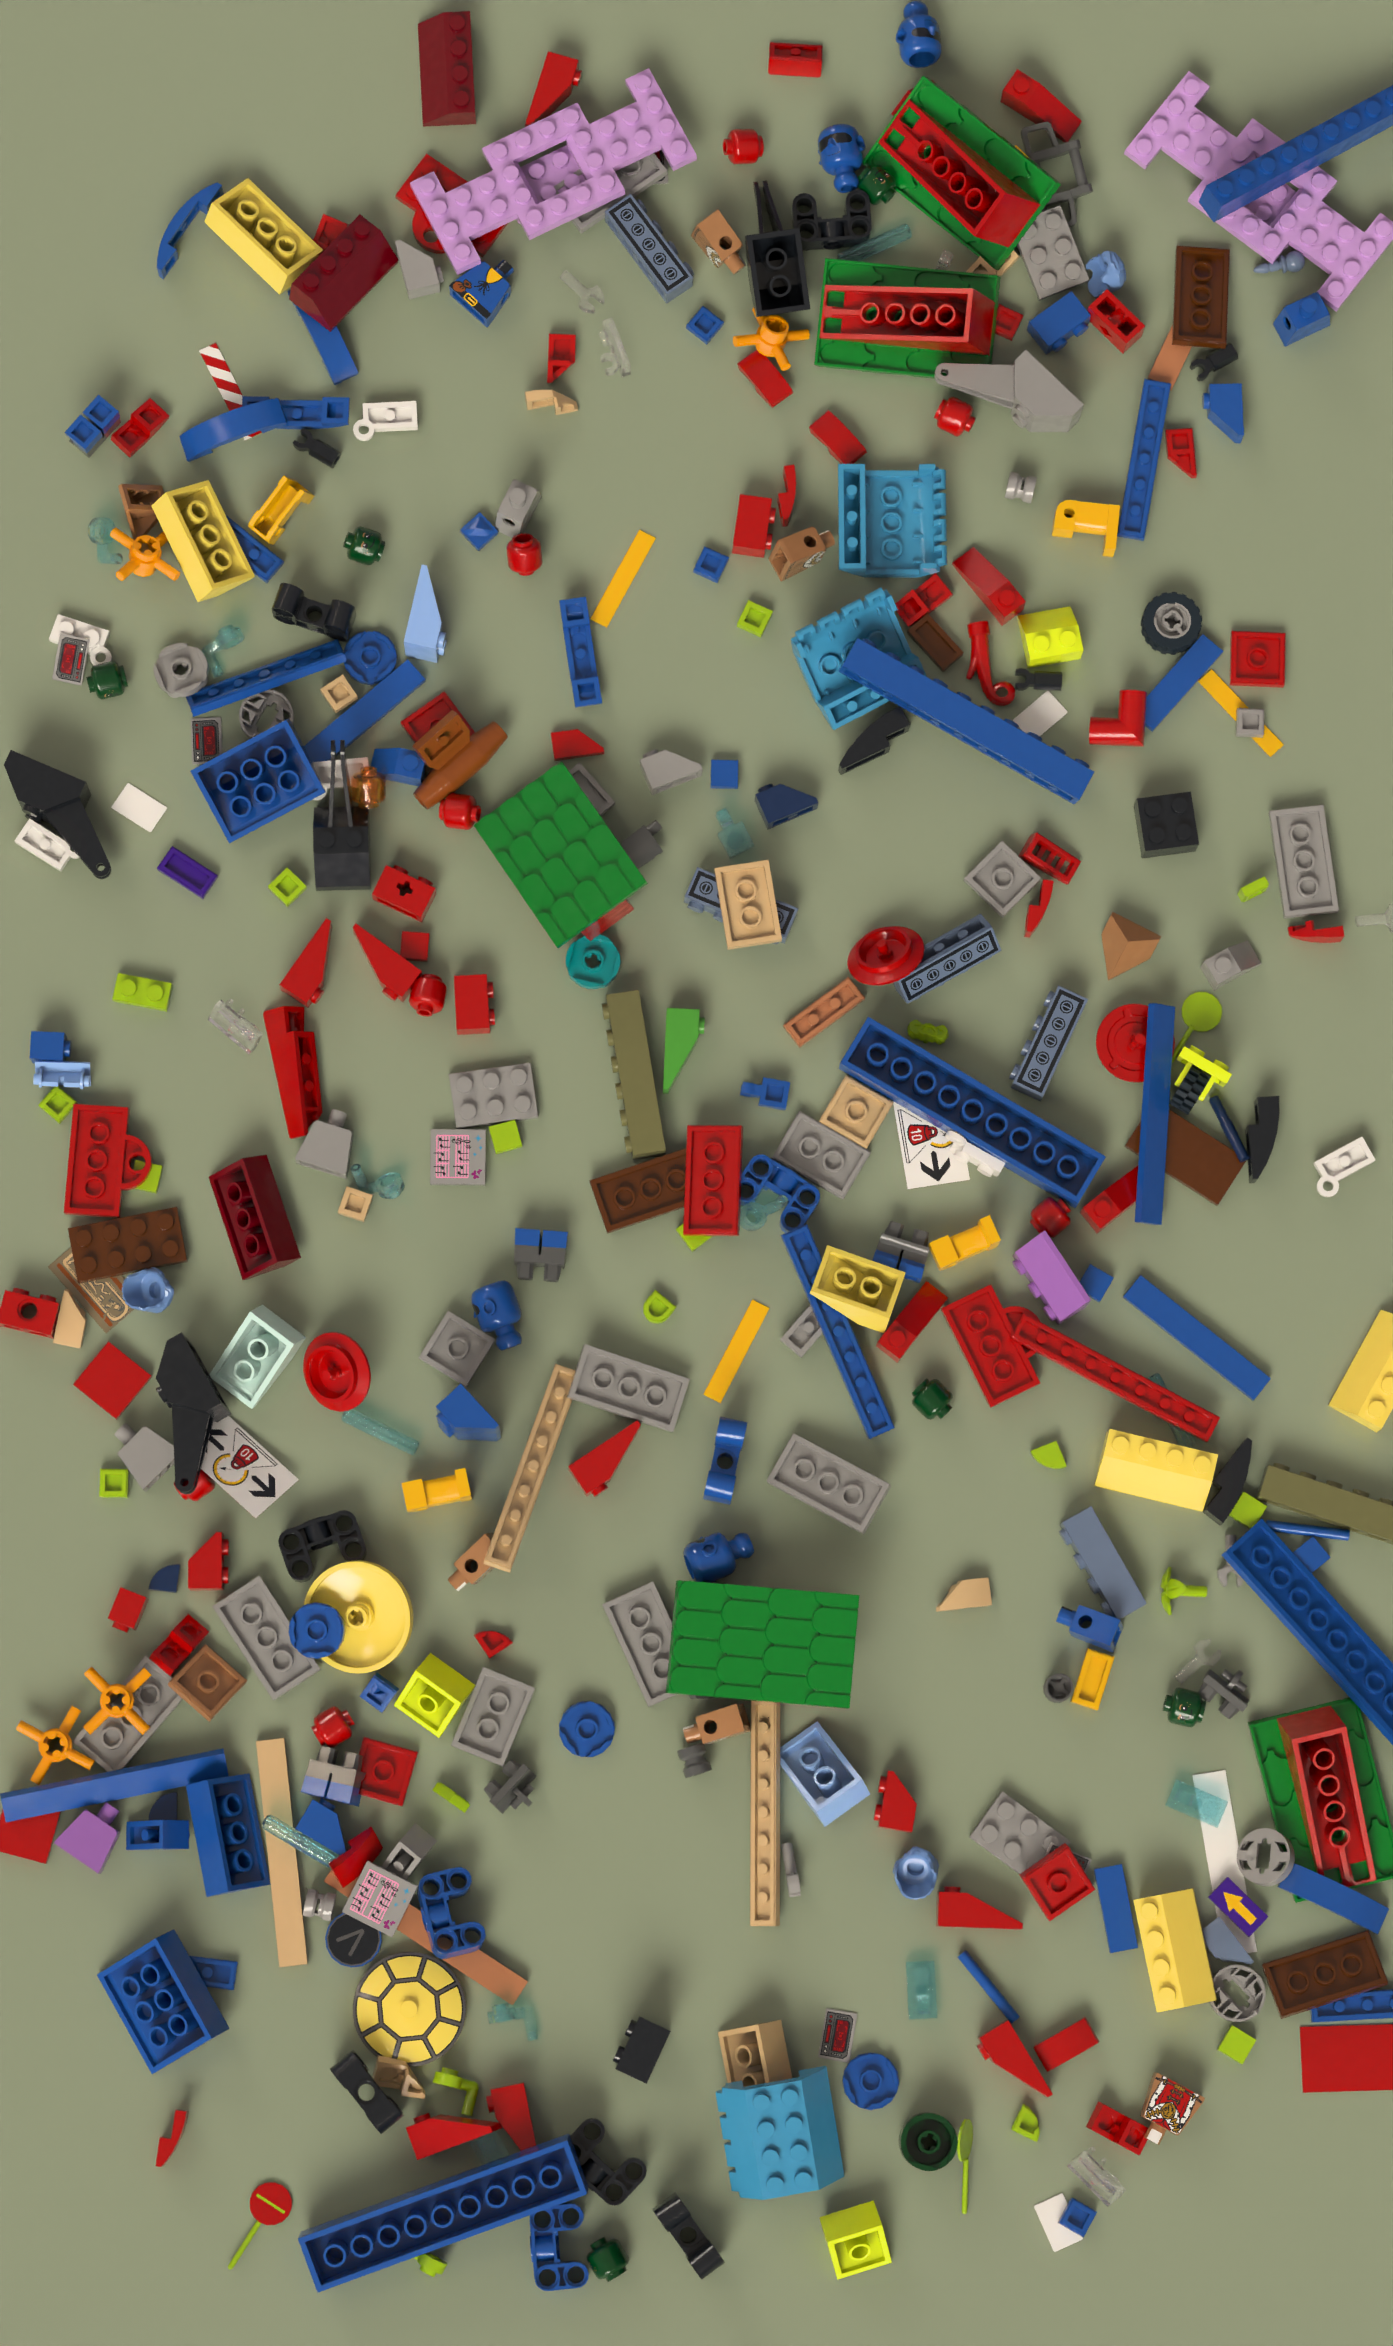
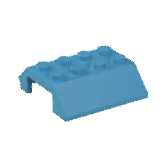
M838 464L839 570L864 578H919L940 572V567L947 565V546L940 545V543L947 541V520L940 519L941 516L946 515V493H939V491L946 489V470L939 469L935 464H919L918 470H865V464Z
M880 587L865 595V601L862 602L859 598L840 608L841 613L838 614L834 611L817 620L816 626H813L811 623L796 631L795 637L791 638L793 654L812 697L833 730L890 701L838 672L857 638L861 640L863 638L868 639L877 645L878 650L885 654L886 652H891L901 659V663L908 667L910 665L916 666L924 671L919 657L911 652L894 613L898 609L887 589L883 591Z
M826 2066L798 2070L799 2077L752 2086L744 2087L742 2081L725 2083L726 2086L722 2087V2090L715 2092L718 2111L726 2112L725 2115L720 2116L723 2139L731 2141L724 2144L728 2167H735V2169L729 2171L732 2191L739 2192L741 2198L766 2200L816 2191L844 2177Z

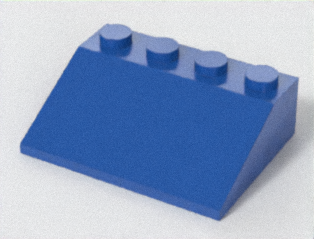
M286 719L190 771L229 844L326 792L290 719Z
M174 1929L153 1939L97 1974L151 2074L156 2073L230 2029Z

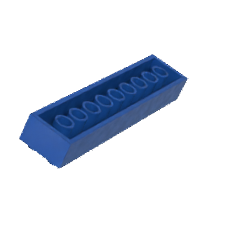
M870 1017L866 1019L840 1062L839 1069L946 1133L947 1131H953L961 1135L967 1142L1005 1162L1004 1167L1056 1198H1061L1073 1208H1076L1106 1158V1156Z
M566 2134L301 2231L298 2241L316 2290L321 2292L584 2196L588 2193L589 2187L570 2135Z

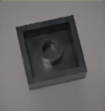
M1191 791L1136 799L1134 813L1142 859L1196 851L1199 840Z
M640 2016L637 2021L631 2020L625 2033L629 2040L625 2048L619 2046L613 2062L617 2063L615 2069L647 2084L671 2031Z

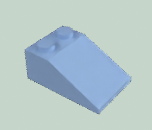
M421 565L404 638L405 656L437 663L439 655L444 656L447 644V640H445L446 632L442 631V622L427 565Z
M818 1721L780 1747L781 1768L824 1827L870 1795L862 1778Z

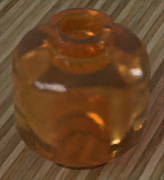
M361 767L360 772L353 774L351 777L352 800L358 803L360 808L371 809L379 807V803H382L386 798L385 775L377 772L375 767Z

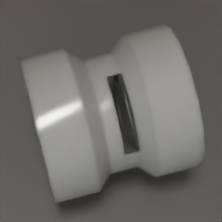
M1010 472L1005 498L1012 500L1020 498L1023 502L1031 504L1037 477L1027 476L1025 478L1021 477L1019 473Z
M308 1889L303 1916L311 1918L313 1916H320L322 1920L331 1922L337 1894L329 1892L320 1894L317 1890ZM320 1899L319 1908H318V1910H316V1909H317V1905H318V1900Z

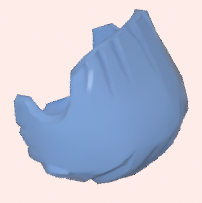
M1104 251L1102 254H1098L1090 259L1085 265L1086 270H1092L1093 275L1087 284L1089 292L1096 299L1106 289L1111 293L1121 289L1126 281L1125 265L1115 252Z
M155 1267L127 1276L122 1284V1296L125 1303L130 1308L141 1311L160 1313L170 1305L174 1296V1288L170 1285L168 1279L165 1278V1274Z
M917 1846L912 1847L902 1858L895 1862L892 1871L901 1894L905 1898L914 1900L923 1899L930 1895L937 1881L939 1864L938 1860L928 1850Z

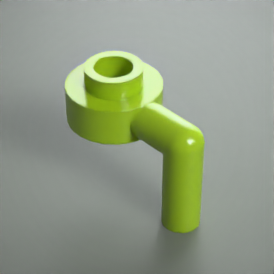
M442 2067L441 2072L435 2071L432 2083L466 2091L461 2114L472 2116L479 2084L475 2081L458 2077L459 2071Z
M429 2252L414 2257L421 2264L420 2270L432 2277H435L436 2273L442 2275L447 2266V2262Z

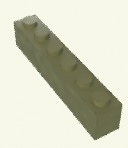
M639 990L606 995V1003H602L604 1020L609 1019L611 1029L606 1030L608 1046H614L615 1056L611 1057L613 1073L618 1072L620 1083H615L617 1099H623L624 1110L619 1111L622 1126H627L629 1136L624 1137L626 1153L632 1152L633 1160L665 1155L666 1148Z
M1274 1463L1273 1466L1268 1465L1265 1468L1256 1495L1257 1500L1393 1545V1501L1385 1498H1380L1379 1501L1368 1498L1369 1493L1358 1489H1353V1492L1343 1490V1485L1334 1481L1327 1480L1326 1484L1316 1481V1476L1301 1471L1299 1475L1289 1472L1290 1467L1283 1464Z

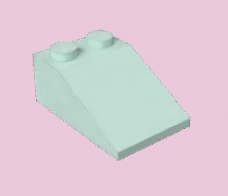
M261 1305L249 1312L209 1375L215 1382L253 1409L292 1360L306 1337L267 1307Z

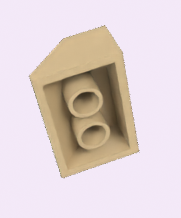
M781 2020L718 2032L727 2083L742 2081L743 2086L746 2087L792 2078Z

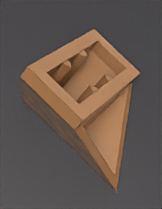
M120 484L118 486L131 533L135 540L141 535H147L158 522L151 505L164 494L162 485Z
M1112 912L1101 934L1108 980L1149 960L1161 936Z

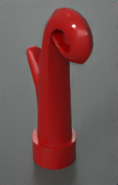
M988 621L968 624L969 638H971V658L966 678L971 680L977 669L978 679L987 699L999 706L1010 704L1015 698L1014 686L1006 681L996 683L995 685L992 682ZM1003 688L1008 691V694L1005 697H999L996 694L997 691Z

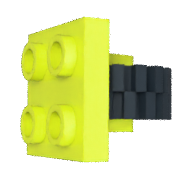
M1192 1045L1189 1049L1184 1046L1176 1059L1183 1063L1185 1067L1174 1084L1178 1089L1169 1103L1187 1115L1198 1099L1203 1102L1214 1082L1224 1087L1232 1075L1228 1072L1229 1067L1216 1059L1212 1063L1204 1058L1205 1053Z

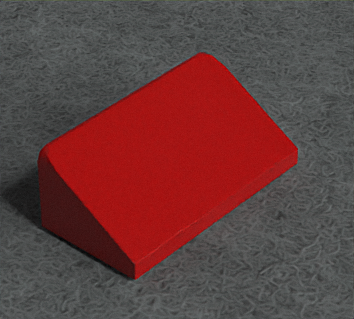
M771 42L769 46L768 73L770 75L818 78L821 76L823 46Z

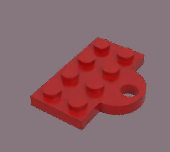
M426 153L397 192L396 199L415 211L412 228L417 243L426 251L442 254L445 251L439 240L431 243L424 239V235L427 232L434 230L412 191L410 182L434 171L446 193L468 181ZM507 224L471 241L479 256L484 257Z
M73 1104L64 1203L65 1214L120 1218L122 1191L135 1189L148 1178L152 1169V1156L143 1141L135 1136L128 1135L130 1113L128 1107ZM141 1156L145 1158L144 1168L138 1171L133 1170L130 1165L132 1159Z
M991 1284L941 1308L990 1408L1040 1384L1029 1361V1358L1036 1352L1010 1339L1023 1313L1040 1321L1032 1311L1020 1306H1010L1003 1309Z

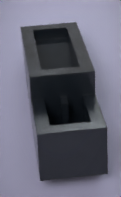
M900 706L872 723L855 740L839 764L838 771L840 775L889 753L891 745L888 741L909 731L910 723Z
M1279 1096L1257 1097L1254 1101L1256 1124L1248 1125L1245 1129L1246 1148L1250 1157L1247 1160L1249 1183H1255L1258 1180L1272 1152L1278 1130L1280 1114Z
M1248 1437L1212 1481V1485L1219 1491L1204 1509L1203 1513L1218 1525H1222L1233 1510L1246 1481L1252 1449V1440Z

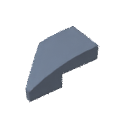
M1220 1916L1202 1929L1205 1945L1215 1958H1220L1224 1962L1235 1961L1249 1965L1254 1963Z

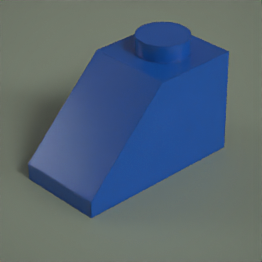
M1242 383L1209 384L1207 392L1202 395V407L1207 409V418L1234 443H1241L1244 436Z
M404 748L374 749L369 775L371 777L419 786L424 780L427 765L417 752Z
M323 1798L320 1799L319 1803L312 1800L295 1829L336 1854L342 1855L347 1851L339 1815L333 1812L336 1806Z
M189 1820L129 1821L126 1826V1850L189 1849Z

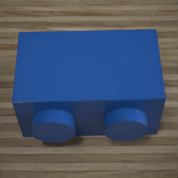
M1071 291L1030 320L1027 331L1047 355L1052 350L1054 352L1061 350L1068 343L1066 340L1073 335L1076 337L1082 335L1089 328L1088 324L1091 315Z

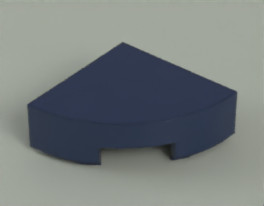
M169 1565L159 1570L153 1576L149 1584V1590L177 1593L181 1565Z
M169 1793L159 1798L150 1810L148 1821L177 1820L178 1793Z

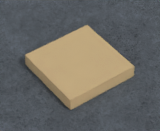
M846 1075L819 1122L867 1149L894 1102Z

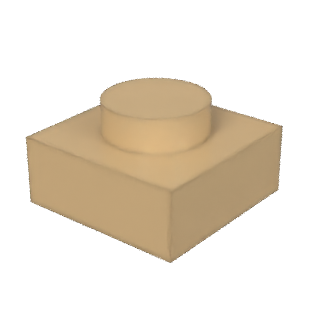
M343 674L320 689L335 713L358 700L357 694Z
M347 1186L338 1209V1214L365 1222L373 1195Z

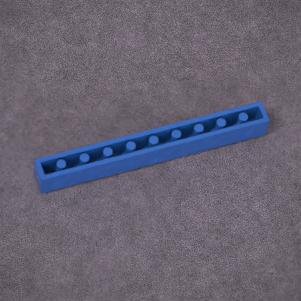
M1393 85L1206 185L1198 202L1211 220L1216 222L1393 126Z
M857 638L838 672L1070 803L1075 804L1080 800L1094 774V771L1089 769L1090 766L1080 759L1073 760L1069 758L1060 747L1046 745L1042 742V738L1035 733L1023 732L1018 729L1019 725L1014 721L1000 719L995 716V712L991 708L984 705L977 706L971 702L972 699L961 692L954 693L947 689L948 685L939 679L931 680L924 676V671L913 665L908 667L900 662L901 659L891 652H886L885 654L878 650L877 645L865 638L862 640Z

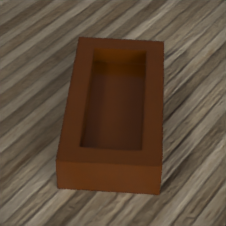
M928 613L907 630V634L942 672L963 656L964 652Z

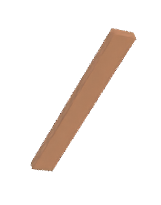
M331 1870L324 1882L349 1898L359 1876L342 1888ZM409 1904L397 1930L432 1952L421 1911ZM448 1938L437 1940L438 1947L443 1950H448L452 1947V1943ZM481 1950L442 1959L512 2006L528 1983L527 1980Z

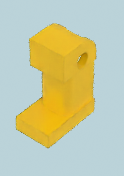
M283 476L270 497L251 518L248 527L266 542L274 545L285 531L283 525L301 502L309 504L315 495L296 480Z
M1065 500L1057 506L1053 519L1052 536L1072 538L1074 532L1104 535L1102 556L1113 557L1116 550L1120 505Z
M990 1215L979 1219L976 1226L951 1237L946 1235L928 1244V1247H930L929 1249L939 1271L957 1265L960 1261L998 1247L1001 1239Z
M466 1468L454 1470L455 1475L426 1481L418 1479L401 1483L407 1512L427 1510L429 1507L472 1500Z

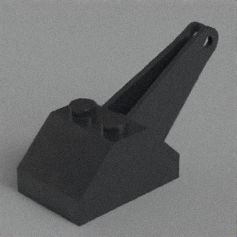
M765 180L763 181V192L773 232L764 233L760 189L758 182H753L759 234L746 235L745 244L750 292L756 317L810 310L800 228L783 230L769 191L768 182Z
M331 740L329 807H314L313 852L316 891L371 890L369 806L353 805L345 753V740H340L341 770L346 807H333L336 746L335 740Z
M10 750L4 766L22 811L26 813L25 817L27 819L30 818L36 823H40L41 820L50 823L96 878L106 879L111 874L110 863L85 811L91 797L87 783ZM100 866L105 867L102 871H99L98 868Z
M181 1332L166 1342L156 1375V1380L160 1386L156 1390L162 1401L166 1402L169 1408H172L175 1486L181 1493L191 1494L197 1487L213 1422L221 1421L231 1415V1412L193 1344ZM185 1481H189L187 1486H183Z

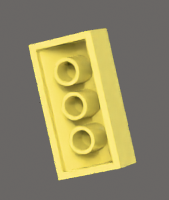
M249 178L212 202L204 221L279 295L290 288L299 275L323 252V249Z
M209 480L168 491L151 505L197 602L220 596L255 577Z
M1384 1310L1379 1311L1328 1405L1376 1433L1382 1429L1393 1409V1314Z
M1109 1429L1106 1432L1094 1486L1203 1512L1213 1481L1218 1454Z
M1194 1888L1133 1900L1156 2011L1162 2012L1216 2001L1217 1997Z

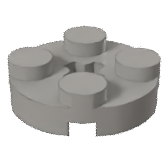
M175 643L167 646L160 652L156 664H154V676L159 687L172 698L193 695L208 683L209 666L205 655L197 647L195 649L186 643ZM182 665L184 668L189 667L184 675L175 674L174 672L178 671L177 666Z

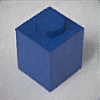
M31 1031L30 1060L32 1063H35V1060L66 1061V1057H71V1041L67 1040L64 1032Z

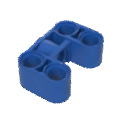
M759 1154L754 1156L742 1172L741 1186H750L754 1193L749 1198L741 1197L740 1205L749 1206L753 1204L763 1189L773 1191L786 1200L787 1206L780 1217V1228L784 1233L806 1225L818 1206L820 1193L814 1185L766 1155ZM756 1163H764L768 1167V1172L764 1175H758L754 1172L753 1166ZM804 1192H809L814 1196L815 1201L812 1204L806 1205L800 1201L799 1196ZM789 1215H795L799 1218L800 1224L797 1227L791 1228L786 1225L785 1218Z
M720 1417L714 1444L716 1446L711 1470L708 1472L703 1499L728 1505L731 1504L740 1451H742L748 1422ZM720 1457H728L732 1461V1466L729 1469H722L718 1466L717 1460Z
M462 1867L427 1874L420 1880L417 1889L422 1920L428 1934L431 1950L436 1957L441 1959L479 1950L486 1936L484 1927L478 1922H467L456 1925L455 1921L452 1922L448 1902L449 1900L464 1896L472 1882L469 1871ZM459 1876L464 1879L466 1885L462 1888H455L450 1880L453 1877ZM427 1883L435 1884L438 1892L434 1895H428L424 1892L423 1886ZM468 1931H475L479 1935L480 1940L476 1943H470L465 1939L464 1934ZM448 1938L452 1943V1947L448 1950H443L438 1947L437 1940Z
M562 2203L543 2210L548 2212L551 2217V2222L546 2227H539L535 2223L534 2216L536 2213L530 2215V2249L536 2285L544 2291L574 2289L585 2285L589 2277L587 2266L581 2261L561 2262L558 2231L577 2229L582 2224L584 2218L582 2208L575 2203ZM574 2208L578 2211L579 2220L575 2224H567L563 2220V2213L566 2209ZM574 2266L582 2268L584 2278L580 2282H572L568 2278L570 2268ZM545 2269L552 2270L556 2275V2280L551 2285H544L539 2279L540 2273Z

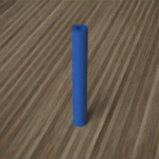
M1266 1520L1267 1525L1274 1532L1346 1541L1349 1540L1350 1530Z
M966 1950L961 1953L958 1959L1009 2022L1012 2024L1020 2017L970 1954Z

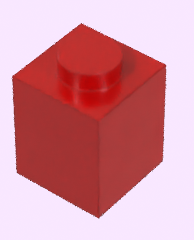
M120 1587L108 1619L114 1622L112 1627L128 1633L129 1628L136 1631L149 1599Z

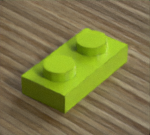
M118 973L112 1000L114 1002L167 1012L173 985L168 982Z

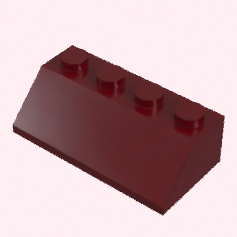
M470 11L443 12L418 24L423 127L476 124Z
M359 214L292 283L289 300L331 332L398 263V258L381 230Z
M267 1154L242 1158L209 1176L242 1280L277 1270L301 1258Z

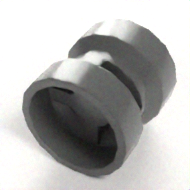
M1054 1674L1044 1683V1695L1051 1702L1061 1703L1072 1695L1073 1683L1067 1675Z
M703 1743L677 1751L679 1759L686 1761L683 1769L685 1778L712 1770L710 1762L705 1757H702L706 1752Z

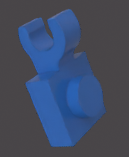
M763 1077L761 1085L743 1082L740 1096L759 1098L758 1106L786 1110L790 1082Z

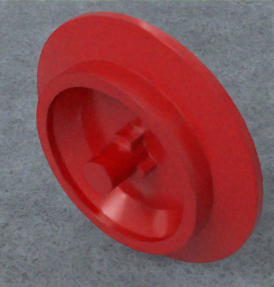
M888 926L875 929L861 938L851 949L847 960L849 972L854 979L867 985H885L896 982L909 975L920 964L925 951L924 943L917 932L906 927Z
M1127 1004L1114 1009L1103 1019L1097 1031L1096 1050L1101 1063L1112 1075L1127 1082H1144L1148 1019L1147 1005ZM1173 1037V1053H1172V1057H1173L1174 1049H1175V1038H1174V1037Z
M339 1332L324 1333L310 1343L304 1356L303 1371L306 1384L314 1398L324 1407L339 1412L348 1411L360 1405L366 1398L370 1388L371 1371L368 1359L359 1344L351 1337Z

